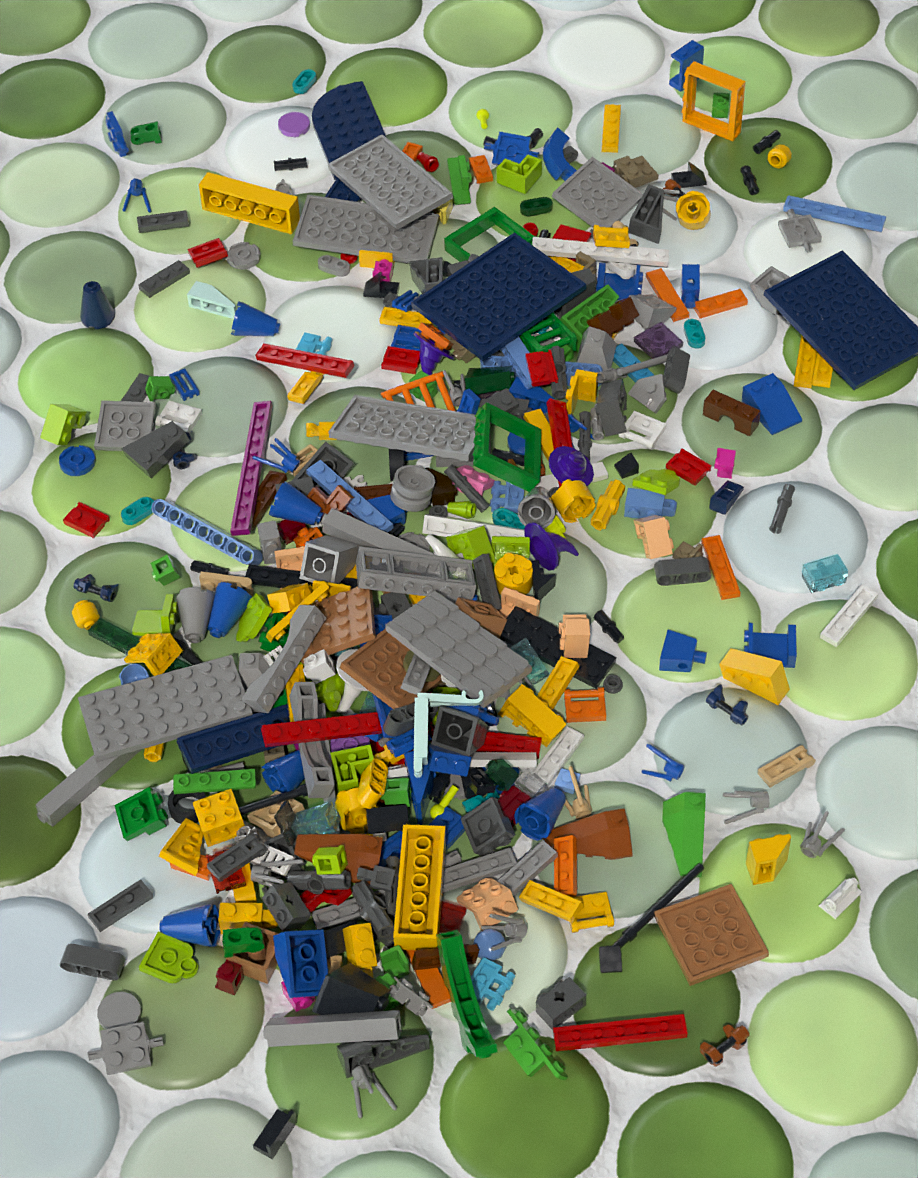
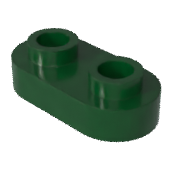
M549 197L528 199L520 203V212L525 216L548 213L553 209V201Z

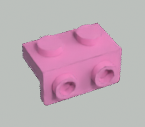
M469 465L456 468L462 476L467 477V481L481 496L484 490L492 488L495 480L489 478V475L479 473Z

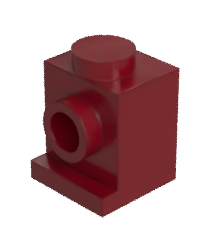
M283 520L277 523L280 541H284L286 545L294 542L293 539L298 536V531L306 527L305 523Z
M226 959L225 963L216 972L217 983L215 988L235 996L244 980L242 965Z

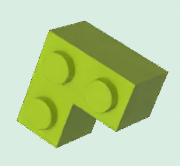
M527 155L520 164L505 158L497 167V183L524 194L542 175V160L531 155Z
M50 404L40 438L56 445H67L71 439L72 428L82 429L86 421L85 416L87 412L69 404Z
M484 526L465 529L446 537L448 548L455 554L462 553L464 559L474 560L482 554H489L491 563L496 562Z
M371 745L330 753L338 793L359 787L358 778H361L362 772L374 759Z

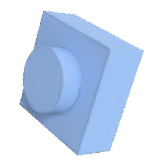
M561 768L554 788L574 794L575 788L570 771ZM574 772L577 783H579L581 774Z

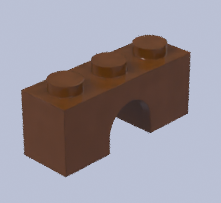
M630 296L609 306L608 311L593 316L587 320V324L590 327L607 332L612 337L613 332L617 333L624 329V325L628 326L634 323V319L639 316V313Z
M714 389L704 400L703 416L719 422L726 415L733 420L734 430L747 436H751L759 426L760 410Z

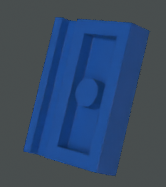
M447 806L444 808V812L429 824L431 826H445L446 851L465 832L460 819L462 816Z

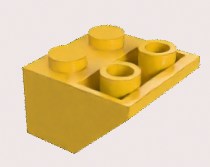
M778 834L765 839L757 838L749 842L746 866L753 885L775 880L788 860L791 841L790 834Z

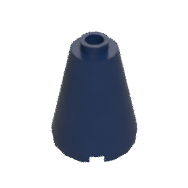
M95 281L87 282L83 286L80 312L81 322L87 328L89 326L95 329L105 328L115 318L114 309L100 284Z

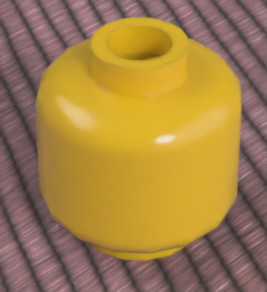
M779 144L769 151L767 159L772 167L779 169L790 162L792 153L787 146Z
M82 600L74 605L72 616L78 628L90 630L96 627L100 615L95 604L88 602V600Z

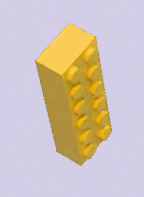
M207 172L199 183L203 210L291 235L298 226L300 214L297 196Z
M403 825L393 934L394 946L399 945L402 950L438 948L436 934H439L446 851L445 826Z

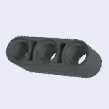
M675 346L671 348L667 355L664 369V386L679 394L685 386L690 354Z
M706 557L661 560L654 565L656 580L661 586L706 582L712 577L709 561Z
M415 703L393 709L389 712L383 725V730L387 735L399 736L414 728ZM429 705L428 726L432 724L438 707H430Z
M68 944L59 966L68 972L108 980H118L126 958L122 954L113 951Z

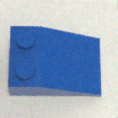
M774 373L743 386L742 402L760 410L759 421L771 435L802 422V417L784 384Z
M414 751L404 753V761L410 780L411 799L417 823L422 825L429 805V795L434 785L433 779L436 777V772L429 771L428 765H423L422 777L416 778L414 776ZM428 751V765H429V761H430L431 756H430L429 751Z
M324 930L285 931L274 935L275 958L289 998L318 996L325 976L328 974Z

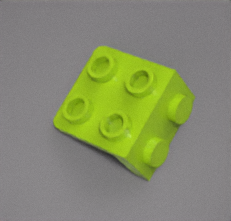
M492 536V550L496 558V562L492 563L493 574L495 564L506 553L518 554L529 560L530 537Z
M166 594L162 610L137 611L132 634L139 636L158 633L171 634L172 627L175 625V615L178 613V605L174 601V594Z
M336 666L335 675L315 684L318 700L325 703L330 712L337 711L345 686V682L339 676ZM305 676V682H313L310 678L307 679Z

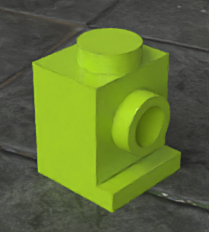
M344 845L317 849L312 857V863L316 867L317 875L341 874L348 864Z

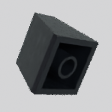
M348 963L325 976L312 1011L318 1015L383 1011L389 1004L388 997L391 990L352 963Z

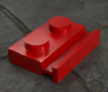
M219 238L187 249L196 268L228 257L227 251Z
M388 346L381 363V368L416 374L420 364V351Z
M551 350L544 353L540 351L525 354L532 387L548 385L551 382L558 383Z
M683 448L666 463V469L674 471L677 476L694 486L706 476L708 471H711L712 466Z
M78 502V506L74 507L65 516L63 522L65 525L95 538L105 527V523L110 521L109 516Z

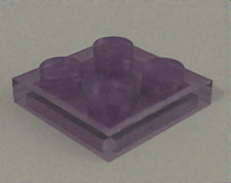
M662 322L634 336V343L652 359L667 355L673 346L679 349L683 347V341Z

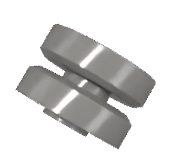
M406 465L400 467L395 473L390 497L392 502L406 511L418 512L426 509L430 504L435 485L434 476L430 471L420 466Z

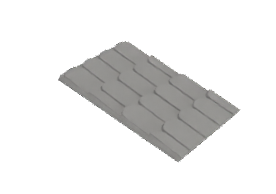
M436 591L385 625L386 631L461 691L465 690L470 698L478 699L479 692L482 690L484 698L480 706L483 708L532 672V666L528 664L525 658L508 648L506 643L482 628L476 620L459 610L457 605Z

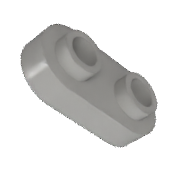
M323 255L318 259V268L323 272L338 277H344L350 272V265L345 260L330 255Z

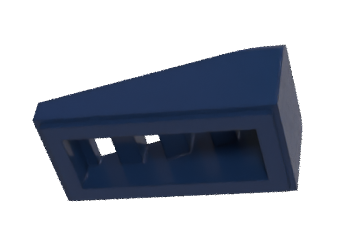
M727 480L711 497L709 508L725 515L740 496L744 487Z

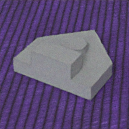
M659 374L638 379L628 394L657 414L667 400L664 375Z

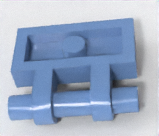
M494 481L491 488V512L493 513L496 509L504 507L514 513H518V506L524 498L525 490L507 481L506 485H501L500 481ZM505 494V498H500V495Z

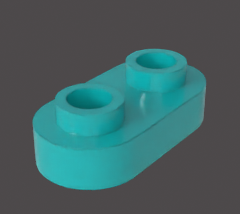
M311 69L303 70L292 83L293 91L298 94L306 93L316 81L315 71Z
M696 319L686 320L683 330L688 345L695 349L702 348L705 345L706 337L700 321Z
M142 497L121 511L122 522L126 525H134L152 514L154 500L150 497Z
M498 508L492 514L495 525L519 529L525 528L520 522L518 514L506 508Z

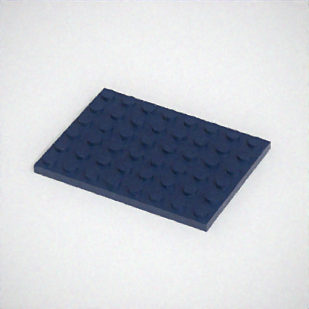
M514 232L411 302V305L417 312L484 361L586 289V283Z
M843 250L764 291L763 295L853 390L918 356V326Z

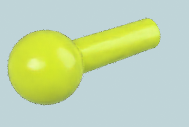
M480 109L476 116L481 122V128L486 129L489 112L486 109Z
M452 785L442 801L431 807L430 816L433 819L444 812V808L448 806L459 790L457 787Z

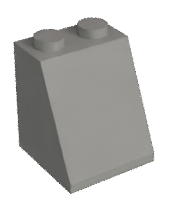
M330 535L307 541L305 543L299 579L312 583L316 580L339 584L356 565L360 545Z

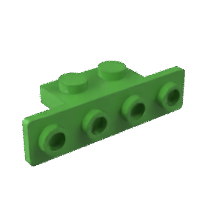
M465 155L448 158L447 163L454 204L471 203L469 183L472 182L471 172L468 173L470 171L469 161L466 162Z
M255 769L176 774L173 776L174 794L256 788Z
M510 1008L507 1012L519 1028L503 1043L527 1076L532 1077L546 1064L556 1078L566 1080L568 1076L564 1072L566 1070L564 1065L554 1059L551 1055L553 1053L552 1049L546 1043H542L539 1039V1032L527 1023V1016L521 1010L517 1011Z

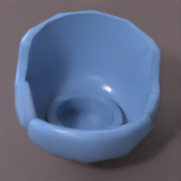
M138 663L124 667L119 675L121 685L150 677L145 667Z
M485 929L479 932L473 943L478 945V957L480 959L484 957L490 961L501 958L507 948L506 946L495 951L491 950V947L505 942L503 935L495 929Z

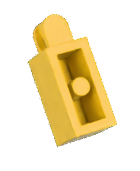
M308 583L290 585L268 594L272 614L293 610L313 592V587L308 585Z
M220 903L218 923L221 934L226 929L242 928L244 922L261 928L272 929L278 926L271 912L264 910L263 903Z
M371 923L350 925L344 928L343 935L348 963H352L373 978L372 968L378 965Z

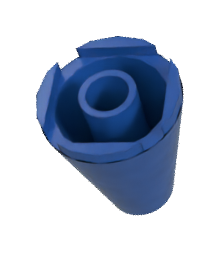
M238 301L237 306L240 307L235 311L231 335L274 336L275 333L278 334L280 323H277L278 319L244 302Z
M286 481L278 489L274 498V505H271L269 515L272 517L309 525L320 523L324 515L320 506Z
M226 582L218 583L208 623L210 635L216 638L226 636L247 609L248 601L252 598L244 589L237 587V589L231 588L232 584Z
M300 750L270 761L262 766V769L265 770L262 772V776L273 792L277 790L280 793H285L297 789L305 779Z
M551 788L521 804L514 814L516 825L519 823L522 828L520 831L528 838L536 841L547 838L551 834L566 802L564 793L557 788Z
M207 904L166 915L160 921V932L189 943L207 947L217 946L221 935L220 930H217L219 909L216 905Z

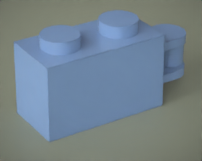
M628 488L624 517L638 519L652 515L672 517L676 514L677 502L672 499H665V495Z

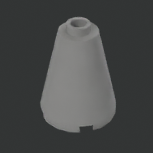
M540 486L533 488L519 503L518 517L524 526L534 522L544 529L552 523L555 517V507L545 488Z
M188 587L180 590V594L176 595L184 637L190 643H199L205 637L214 600V593L208 589L204 592L200 591V587Z

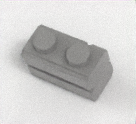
M276 521L259 523L257 528L264 564L276 563L274 551L281 550L280 535Z

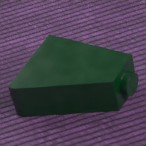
M512 366L469 368L465 377L466 389H471L475 394L504 390L506 388L510 389L516 375L515 372H512Z

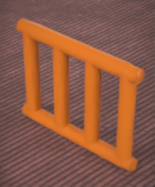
M443 371L381 392L383 399L385 398L389 401H394L392 396L403 393L406 403L414 404L409 390L419 387L427 407L435 408L426 384L436 381L447 410L456 411L443 380Z

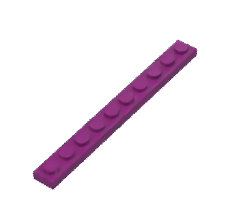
M271 400L253 403L230 529L232 536L249 535L251 533L263 464L252 457L257 456L264 459L273 407Z

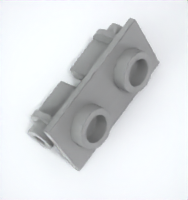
M394 977L398 983L389 988L392 998L401 1004L410 999L405 1006L417 1016H423L426 1013L427 1005L433 1008L428 1001L430 999L428 995L421 990L418 993L412 989L414 985L405 978L401 981Z

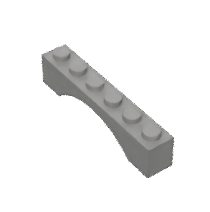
M298 606L290 619L289 636L281 653L268 670L250 684L241 700L250 706L253 712L269 713L324 623L326 617L316 606Z
M295 682L289 695L294 722L318 719V698L315 683ZM321 742L298 743L308 798H329L335 784L332 769L325 759Z

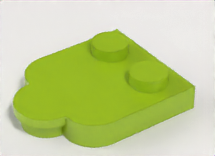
M668 469L647 470L633 479L632 486L667 495L679 487L680 478L676 476L674 471Z
M256 593L248 601L247 609L238 624L239 629L236 634L238 642H247L249 639H254L271 613L272 608L263 596Z
M157 932L139 965V971L173 984L181 981L182 978L189 979L194 977L198 972V964L193 959V949L188 943Z

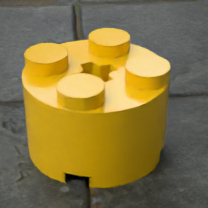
M690 191L678 199L676 212L679 223L690 230L703 229L711 217L710 203L706 196L698 191Z
M565 480L562 486L551 496V500L559 514L568 523L578 522L577 519L580 517L586 518L593 512L596 505L595 499L586 484L579 480Z
M506 553L497 561L494 567V578L499 594L501 595L504 587L516 590L524 595L530 592L533 585V568L530 560L518 554Z
M359 787L340 791L337 794V800L334 805L342 829L350 831L351 834L364 833V825H367V808L363 807L357 800ZM376 803L373 808H377L378 804Z

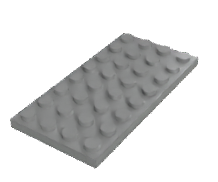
M384 135L376 137L327 164L329 170L397 230L453 199L452 193Z
M307 195L294 235L293 246L358 256L359 250L393 253V261L404 263L429 258L439 214L426 213L397 230L367 203Z
M354 395L329 430V438L387 447L389 449L405 450L406 452L422 453L424 455L440 456L442 458L458 459L459 461H469L474 452L473 440L475 438L474 426L476 424L475 414Z
M232 655L78 697L96 762L176 740L178 737L253 715L250 706L241 700L245 691Z

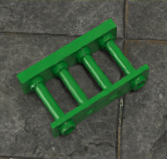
M551 313L543 321L535 324L519 336L529 353L540 351L544 353L548 352V349H551L553 346L562 347L566 344L573 351H576L577 337L575 333L571 332L554 313ZM547 326L553 329L536 337L530 334ZM557 335L561 338L545 346L539 344Z

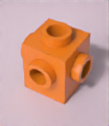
M305 527L298 531V536L293 541L296 544V548L305 546L307 541L322 537L323 535L318 527Z

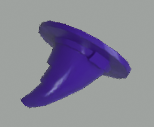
M415 331L413 333L420 340L419 356L421 369L426 374L432 375L436 364H439L443 357L452 360L456 358L449 350H442L435 346L434 340L426 339L419 332Z
M562 446L557 447L551 452L548 460L549 467L559 482L563 483L568 479L571 481L579 480L588 486L593 481V466L580 451L572 447Z
M534 522L528 523L525 526L524 536L530 537L531 554L548 571L557 568L559 562L558 554L560 552L566 551L574 556L579 555L573 544L564 537L552 532H546L540 525Z

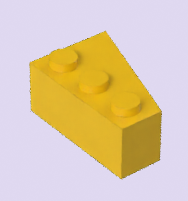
M731 648L719 664L724 679L776 705L780 704L790 690L782 661Z
M523 684L506 700L498 713L502 718L507 716L513 720L512 724L518 727L520 725L528 730L527 734L529 736L542 738V744L546 747L552 743L567 725L560 715L555 714L546 702L541 701L530 688L525 687Z

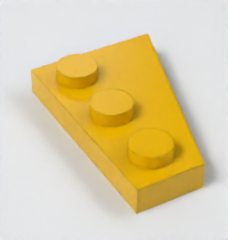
M185 818L162 848L159 857L196 876L203 838L201 826Z

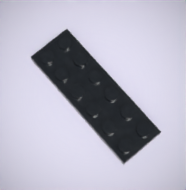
M515 606L506 618L507 621L500 639L555 667L560 657H564L563 650H560L559 647L561 634L558 632V627ZM589 644L587 658L568 659L578 662L580 666L573 677L597 689L616 663L617 657Z

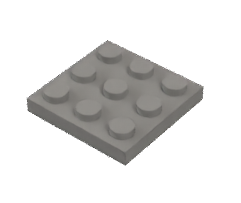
M101 401L94 444L95 450L122 451L121 448L151 433L156 409L155 402Z

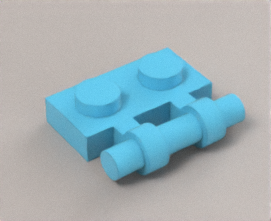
M304 333L296 350L326 355V352L332 346V338L326 337L325 340L321 341V336Z
M483 957L471 975V980L478 1003L481 1004L484 998H487L490 1001L486 1007L494 1011L496 1006H499L503 1001L505 992L512 987L515 974L508 972L506 976L501 975L502 966ZM494 983L499 984L496 992L491 990Z

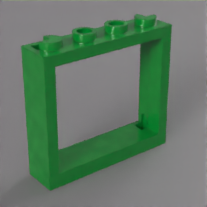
M494 206L445 237L444 245L447 253L459 262L468 261L471 254L461 248V246L494 225H497L509 235L515 232L531 245L535 236Z
M486 402L481 408H478V412L475 415L473 466L530 492L540 482L542 429ZM490 423L525 439L524 470L488 453Z

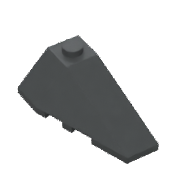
M325 441L293 480L309 477L306 469L319 460L323 461L341 478L345 476L354 463ZM312 479L314 487L317 486L321 491L324 490Z
M428 1035L399 1036L398 1039L343 1042L336 1046L338 1058L346 1079L353 1077V1069L360 1065H367L369 1070L430 1049Z

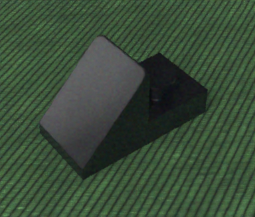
M688 162V171L671 173V179L676 181L681 188L707 185L704 172L691 162Z
M379 272L365 283L363 297L385 298L390 292L398 295L399 282L382 281V272Z
M539 560L531 561L533 568L534 598L540 601L555 587L556 575H544L543 568L539 567Z
M469 767L467 777L461 776L466 799L477 795L484 797L488 793H495L496 785L480 767Z

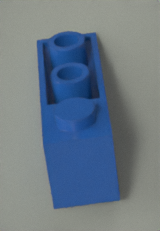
M519 377L515 378L509 389L514 398L529 400V407L532 408V411L541 409L543 413H547L546 402L550 398L554 399L540 386L529 390L526 389Z

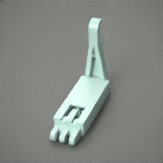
M465 690L462 691L461 695L418 693L417 698H415L414 776L416 778L422 777L423 765H428L429 705L430 707H440L441 705L477 706L483 702L484 695L482 690L479 692L478 699H467Z

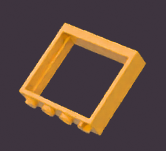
M694 61L687 67L684 73L682 122L734 141L741 133L746 81ZM697 77L732 91L729 124L695 111Z

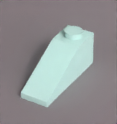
M199 281L194 283L187 294L189 307L234 319L236 311L234 303L212 285Z

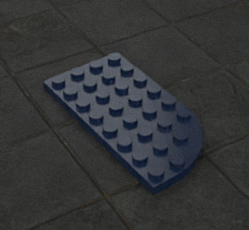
M363 81L337 86L322 95L313 107L312 125L328 164L380 135L386 137ZM332 173L334 180H336L337 176Z

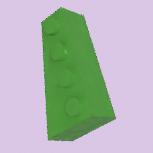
M608 284L560 319L571 332L575 333L577 337V353L579 352L582 335L589 327L587 320L599 313L608 311V307L613 305L619 298L617 293Z

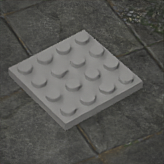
M593 156L552 194L554 199L592 227L594 225L612 227L613 223L620 221L639 203L643 196V193Z

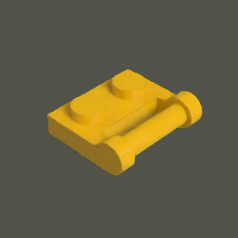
M593 226L595 246L629 248L628 227Z
M607 892L572 897L581 901L584 905L574 922H569L572 933L578 932L581 929L606 925L607 927H614V919ZM603 915L605 916V917H602V918H596V919H589V920L577 921V919L590 918V917L603 916Z

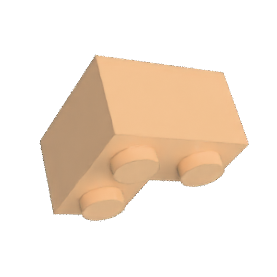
M652 515L634 520L637 538L643 541L646 558L654 559L673 554L674 544L668 534L670 525L665 517Z
M586 614L563 615L562 622L558 624V632L561 634L559 641L560 650H563L565 658H587L590 640L589 619H587Z

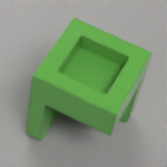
M399 945L380 953V964L385 974L389 973L392 978L397 977L398 979L409 975V963Z

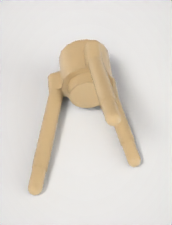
M569 766L577 799L573 801L572 807L567 800L564 805L569 810L571 817L575 816L576 819H584L589 817L592 812L588 786L584 785V800L581 796L573 767Z

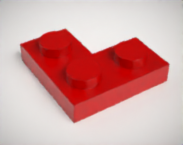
M350 888L349 890H324L321 894H314L306 890L300 895V898L311 913L322 902L339 906L352 892Z

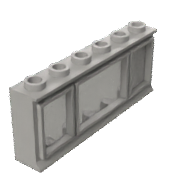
M359 546L356 558L358 588L428 596L436 591L445 598L457 600L458 597L472 600L474 597L476 585L472 560Z

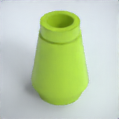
M471 501L449 502L447 511L466 519L474 518L476 504Z

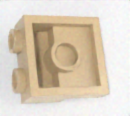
M276 790L270 797L281 793ZM290 799L253 811L247 817L251 823L262 828L265 835L274 838L286 831L291 832L296 825H301L305 821L307 813L302 803Z

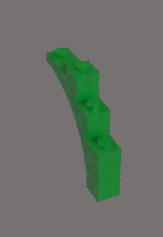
M457 930L436 934L444 985L450 993L453 1016L459 1024L462 1047L467 1053L474 1054L475 1057L488 1058L493 1053L498 1052L497 1044L486 1026L475 995L462 935Z

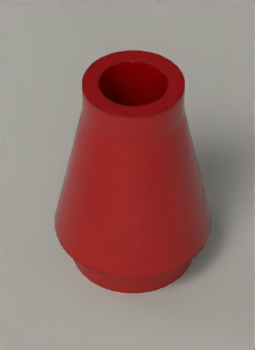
M420 152L417 155V160L426 171L434 172L437 170L439 162L436 157L424 152Z

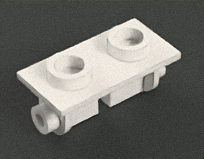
M845 879L819 907L836 919L862 894V891L857 888V879Z

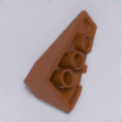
M625 809L601 812L554 828L547 838H543L554 849L555 838L574 835L577 839V854H585V857H593L594 855L602 856L609 860L633 857Z
M297 834L294 854L312 863V857L318 848L344 845L348 862L344 870L350 872L351 882L359 883L361 882V880L357 879L359 868L373 871L374 866L379 865L383 838L365 834Z

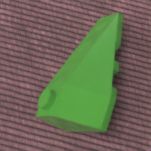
M684 792L663 802L662 822L666 828L680 876H686L698 863L702 864L706 793Z

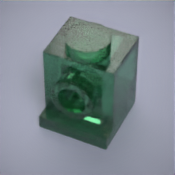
M493 759L485 766V773L489 776V779L495 785H499L496 788L498 791H508L519 777V774L504 759Z

